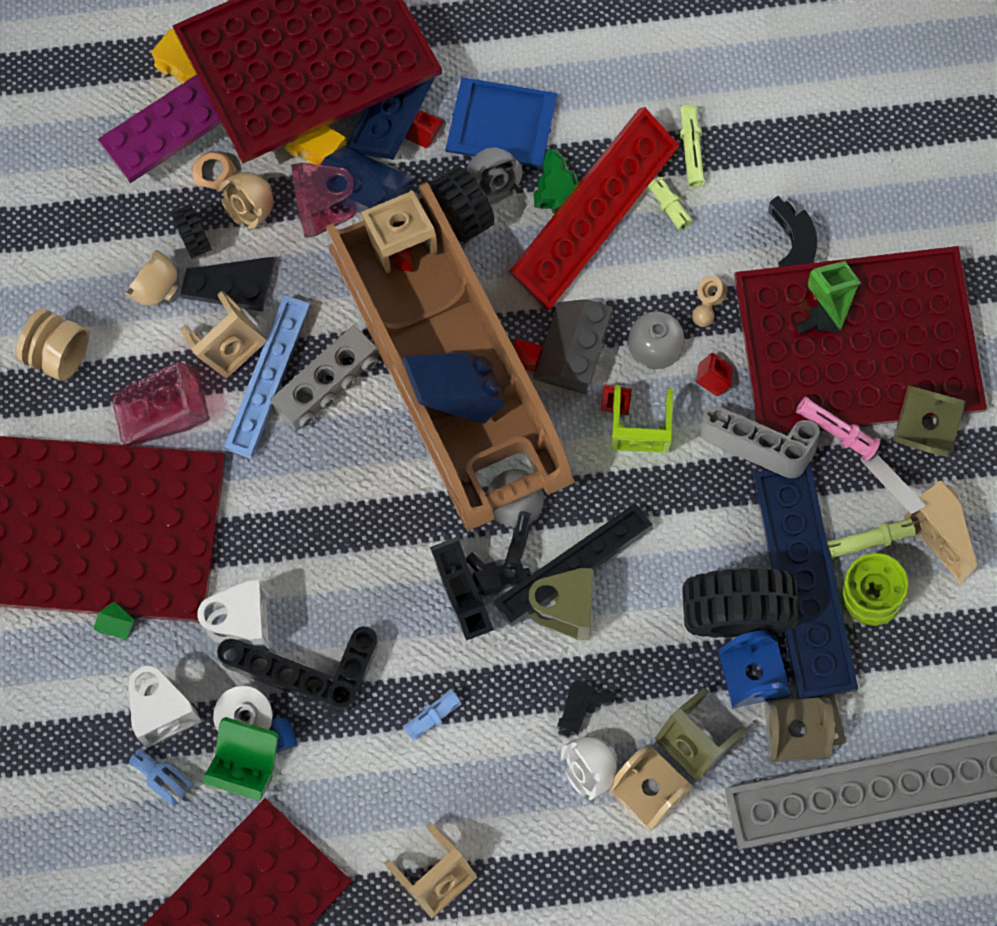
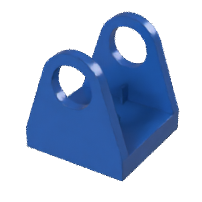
M760 630L742 634L718 649V656L732 709L785 698L791 695L777 638L769 631ZM751 665L758 666L762 671V677L759 680L749 679L746 675V668Z

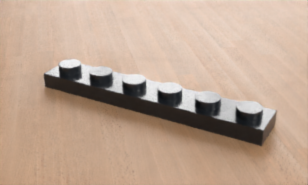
M634 503L495 599V607L511 627L535 611L529 602V590L534 582L579 568H591L594 570L652 530L653 524ZM541 586L535 593V600L542 606L557 596L558 592L552 586Z

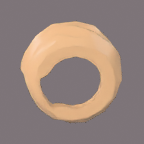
M210 151L200 155L192 166V176L195 184L198 187L204 186L216 189L218 192L221 182L235 175L237 171L234 162L226 154L218 151ZM211 159L218 160L223 165V171L215 181L203 179L202 167L205 162Z

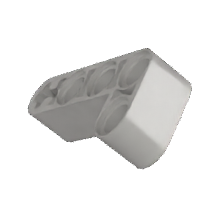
M708 407L702 414L701 437L704 441L787 478L801 476L817 450L820 430L813 421L802 420L797 422L789 435L786 436L722 407Z

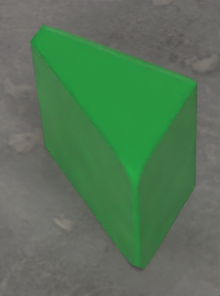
M112 602L98 613L93 629L100 633L126 640L129 638L135 620L119 605Z

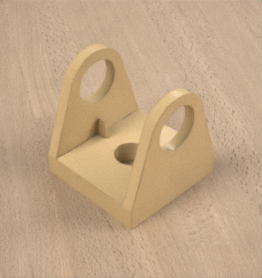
M414 191L361 212L372 247L384 274L391 272L390 255L423 241L431 255L437 253L434 227ZM398 221L405 222L402 226L399 227L392 226L395 222Z
M221 291L217 295L229 314L202 339L186 325L180 330L194 354L227 379L262 347L267 340L241 308L224 291Z
M651 745L640 748L623 765L614 777L612 787L608 790L652 831L693 789V786ZM647 780H653L658 784L659 792L654 796H648L642 791V784Z
M429 822L426 828L448 853L414 885L409 882L389 859L384 864L432 919L468 887L477 876L463 855Z

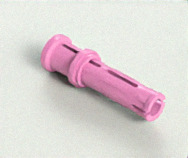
M807 397L800 402L796 409L797 414L813 421L820 428L840 439V443L844 448L850 447L861 454L862 459L868 461L875 454L880 445V439L877 437L871 438L860 431V427L856 424L848 425Z

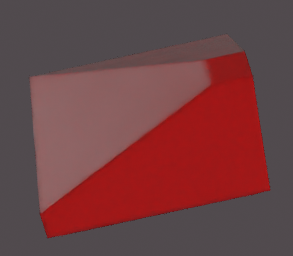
M410 248L393 254L395 269L413 272L414 267Z
M515 339L513 347L525 370L535 372L542 345Z

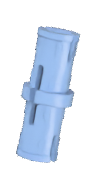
M450 689L436 702L424 706L423 711L403 725L411 739L415 741L434 725H440L442 723L441 720L462 704L456 694Z

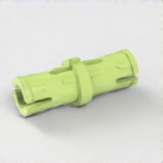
M658 177V183L654 179L648 185V189L651 190L660 203L661 211L667 213L678 231H682V225L684 228H687L693 220L680 204L681 199L679 196L672 193L663 177Z

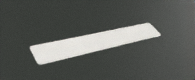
M876 452L868 461L861 458L862 463L909 513L912 514L926 506Z

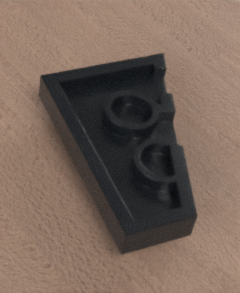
M274 256L187 268L180 295L183 299L223 305L217 294L224 291L240 308L264 311L275 263Z

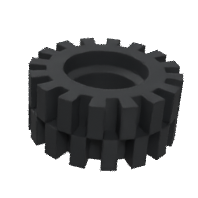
M191 204L170 212L191 259L212 250Z

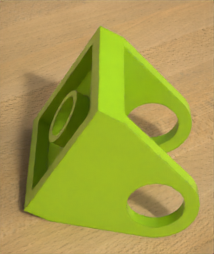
M615 385L611 450L668 453L672 439L673 388H666L664 426H659V429L624 428V424L619 423L621 385Z

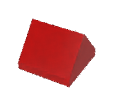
M604 384L600 411L613 413L615 386ZM621 387L620 414H629L632 388Z

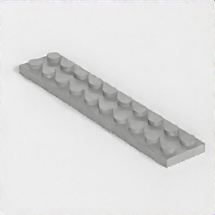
M997 734L726 788L724 791L738 850L997 798Z

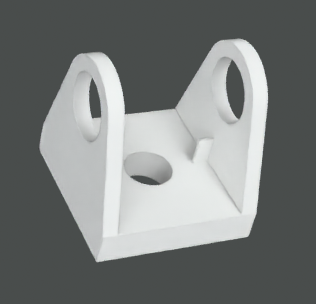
M259 580L246 581L206 598L200 604L198 620L214 642L220 644L225 639L232 638L265 651H270L267 599ZM221 603L225 606L211 613L207 621L205 620V610L209 605ZM227 616L221 624L213 625L218 617ZM214 632H215V633H219V634L228 635V636H226V637H219V636H217L216 634H214Z
M143 666L132 673L128 684L132 728L137 739L147 748L202 722L192 704L157 668ZM146 673L154 674L156 677L145 681L138 693L136 690L137 679ZM159 684L155 693L146 696L149 687Z

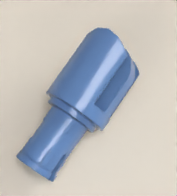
M142 748L135 751L139 755L138 758L132 755L129 760L130 765L137 768L147 777V785L173 807L178 802L161 786L164 785L181 799L186 795V792L169 776L172 775L188 789L194 786V783L168 762L158 763Z

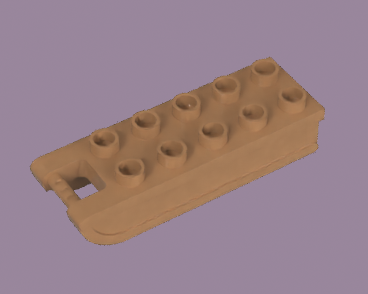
M426 182L419 185L420 193L416 197L434 227L437 253L431 255L424 241L409 247L414 267L413 272L395 269L392 254L389 256L391 272L384 274L375 255L364 221L343 229H336L334 223L326 225L325 228L332 241L328 245L330 254L466 530L470 531L494 520L493 511L542 488L549 495L575 483L553 423L437 199ZM398 221L395 222L392 226L399 227L402 226L405 222ZM462 352L484 356L492 363L493 372L501 385V391L506 403L485 424L418 404L402 360L406 356ZM517 453H523L528 457L535 472L484 494L475 476L477 471Z

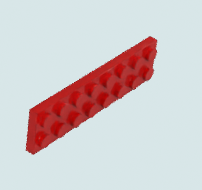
M641 107L637 110L509 270V273L545 310H550L679 147V144L646 107Z

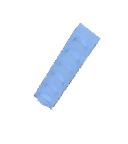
M286 295L283 296L267 336V342L264 344L224 445L226 451L253 458L272 410L270 399L279 392L309 315L310 303Z

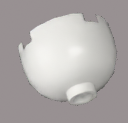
M582 737L562 747L561 760L563 761L567 758L569 765L565 769V773L572 786L582 797L589 795L588 800H593L612 787L614 777L617 774L618 762L617 754L612 747L592 737Z

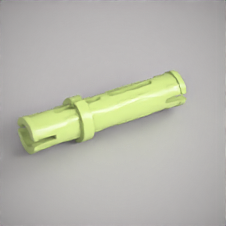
M685 105L680 108L682 121L680 138L684 140L687 186L696 188L703 186L705 183L700 146L702 129L698 127L697 106Z
M911 518L889 525L882 523L878 524V528L827 541L831 560L879 545L887 547L891 545V542L916 536L914 524L911 525Z

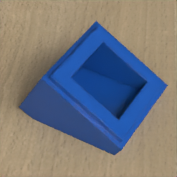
M289 718L273 719L269 730L276 732L279 736L276 753L295 747L297 741Z

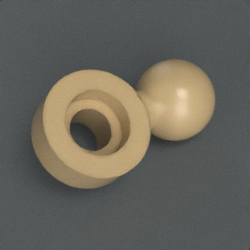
M707 276L698 285L697 294L703 302L702 305L694 309L692 318L694 323L700 327H707L713 323L715 314L712 307L722 303L727 296L728 289L726 283L716 276ZM717 288L716 294L712 296L714 289Z

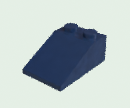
M462 352L406 356L402 360L418 404L485 424L506 403L501 391V385L493 372L492 363L484 356Z

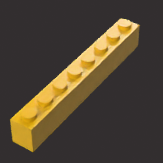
M170 28L151 53L155 61L154 65L161 73L165 75L169 73L176 77L180 84H183L195 76L196 73L173 29ZM326 126L284 145V147L291 155L295 157L301 156L306 159L313 169L318 170L325 157L343 146L346 147L347 142L346 137Z

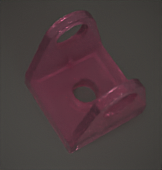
M308 163L291 164L298 213L305 238L315 237L326 232V225L334 223L336 227L355 216L356 211L351 209L345 214H336L331 210V205L347 198L353 191V178L347 170ZM334 175L343 176L348 181L346 189L340 193H332L326 188L327 180Z

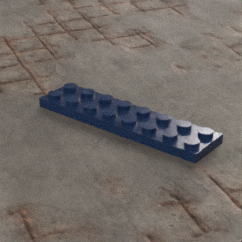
M811 463L808 464L803 474L797 478H787L771 470L754 472L752 476L771 569L788 571L797 581L799 622L794 629L784 632L798 699H807L857 691L858 684Z

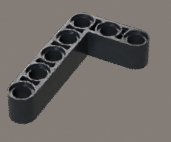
M362 626L355 629L334 677L232 638L225 639L219 644L217 655L222 665L228 670L331 710L344 713L350 711L357 701L377 652L378 640L375 631L370 627ZM362 636H368L373 641L371 646L365 649L358 647L356 642ZM228 649H238L240 653L235 660L229 661L224 658L225 652ZM257 659H264L267 661V666L262 671H254L251 668L252 663ZM351 663H356L362 668L356 676H350L345 672L346 667ZM290 669L295 672V676L291 681L282 682L279 680V675L283 670ZM311 680H319L323 685L320 691L311 693L306 689L307 684ZM341 690L347 691L350 694V699L343 704L337 703L334 700L335 694Z

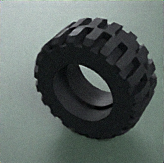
M765 568L711 571L705 574H697L695 577H689L682 586L684 626L692 635L733 638L760 630L777 634L794 629L799 622L797 581L788 571Z

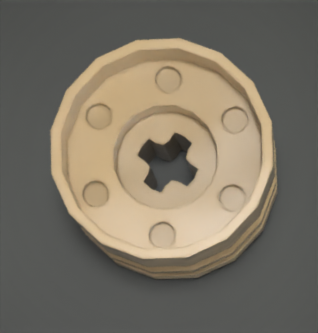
M40 308L29 317L20 333L16 346V358L22 364L30 365L31 368L37 370L42 368L44 374L65 382L77 371L86 354L89 344L88 328L70 320L63 321L62 316L52 314L51 311Z

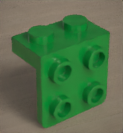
M228 717L222 718L219 723L215 757L204 774L203 784L261 801L272 780L279 739L278 734L274 731Z

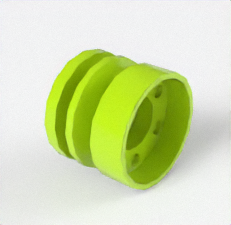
M871 553L861 556L851 564L846 572L842 592V600L846 611L853 619L865 625L878 626L887 624L897 617L903 607L908 589L906 571L897 560L888 555ZM869 589H872L873 592H879L878 598H875L874 595L868 596Z

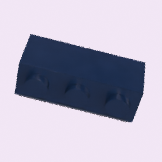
M343 146L324 158L311 182L319 195L361 214L362 211L408 193L415 182V178Z

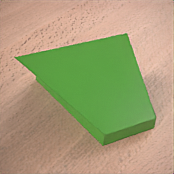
M845 261L813 269L810 272L808 282L810 290L841 331L856 289L861 284Z

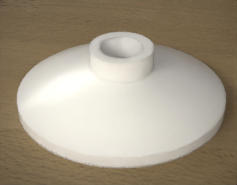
M237 686L221 695L215 705L213 718L217 732L219 730V723L224 717L269 730L273 714L269 700L261 691L250 686ZM245 710L250 713V719L246 722L241 717L242 712Z

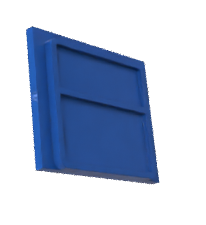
M461 77L445 151L474 157L478 152L486 148L496 147L507 150L521 165L542 168L549 133L551 132L557 93Z

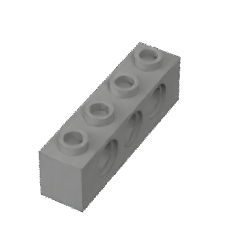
M353 325L270 399L273 409L296 432L301 427L306 428L315 419V414L322 408L327 409L336 400L335 396L343 389H350L363 371L368 372L376 365L379 358L377 347ZM345 358L354 359L351 365L345 366L341 364V361ZM325 376L334 378L329 384L320 383V380ZM304 395L313 396L312 400L308 403L299 402V399Z

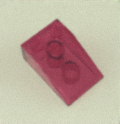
M179 361L111 395L121 444L125 446H133L186 432L210 420L198 369Z

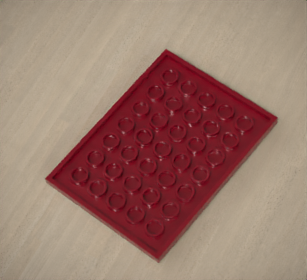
M229 0L172 25L177 39L242 164L442 74V68L404 0Z
M959 246L734 273L756 423L786 436L789 435L797 422L808 420L796 413L798 405L806 397L848 425L856 424L859 427L897 423L908 385L965 400L966 403L962 415L980 413L987 410ZM845 261L861 284L856 289L841 331L838 330L836 334L831 332L817 334V327L799 334L795 324L810 318V309L812 307L817 308V298L808 287L810 272L815 268ZM927 413L923 417V419L936 418L933 413Z
M0 436V607L98 615L101 610L115 602L131 617L200 623L198 620V608L208 598L226 461L225 453Z

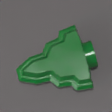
M557 149L547 150L543 161L544 174L538 179V190L534 192V207L552 209L553 214L557 212L579 184L576 173L568 170L565 158Z

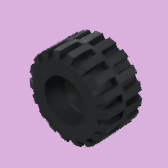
M455 166L429 183L448 223L460 242L466 243L494 225L493 210L487 196L475 178L461 166Z

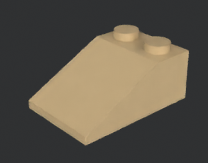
M940 480L919 496L926 506L912 514L907 511L904 518L905 520L911 518V525L914 524L917 534L962 584L977 567V562L958 495L951 486L945 485Z

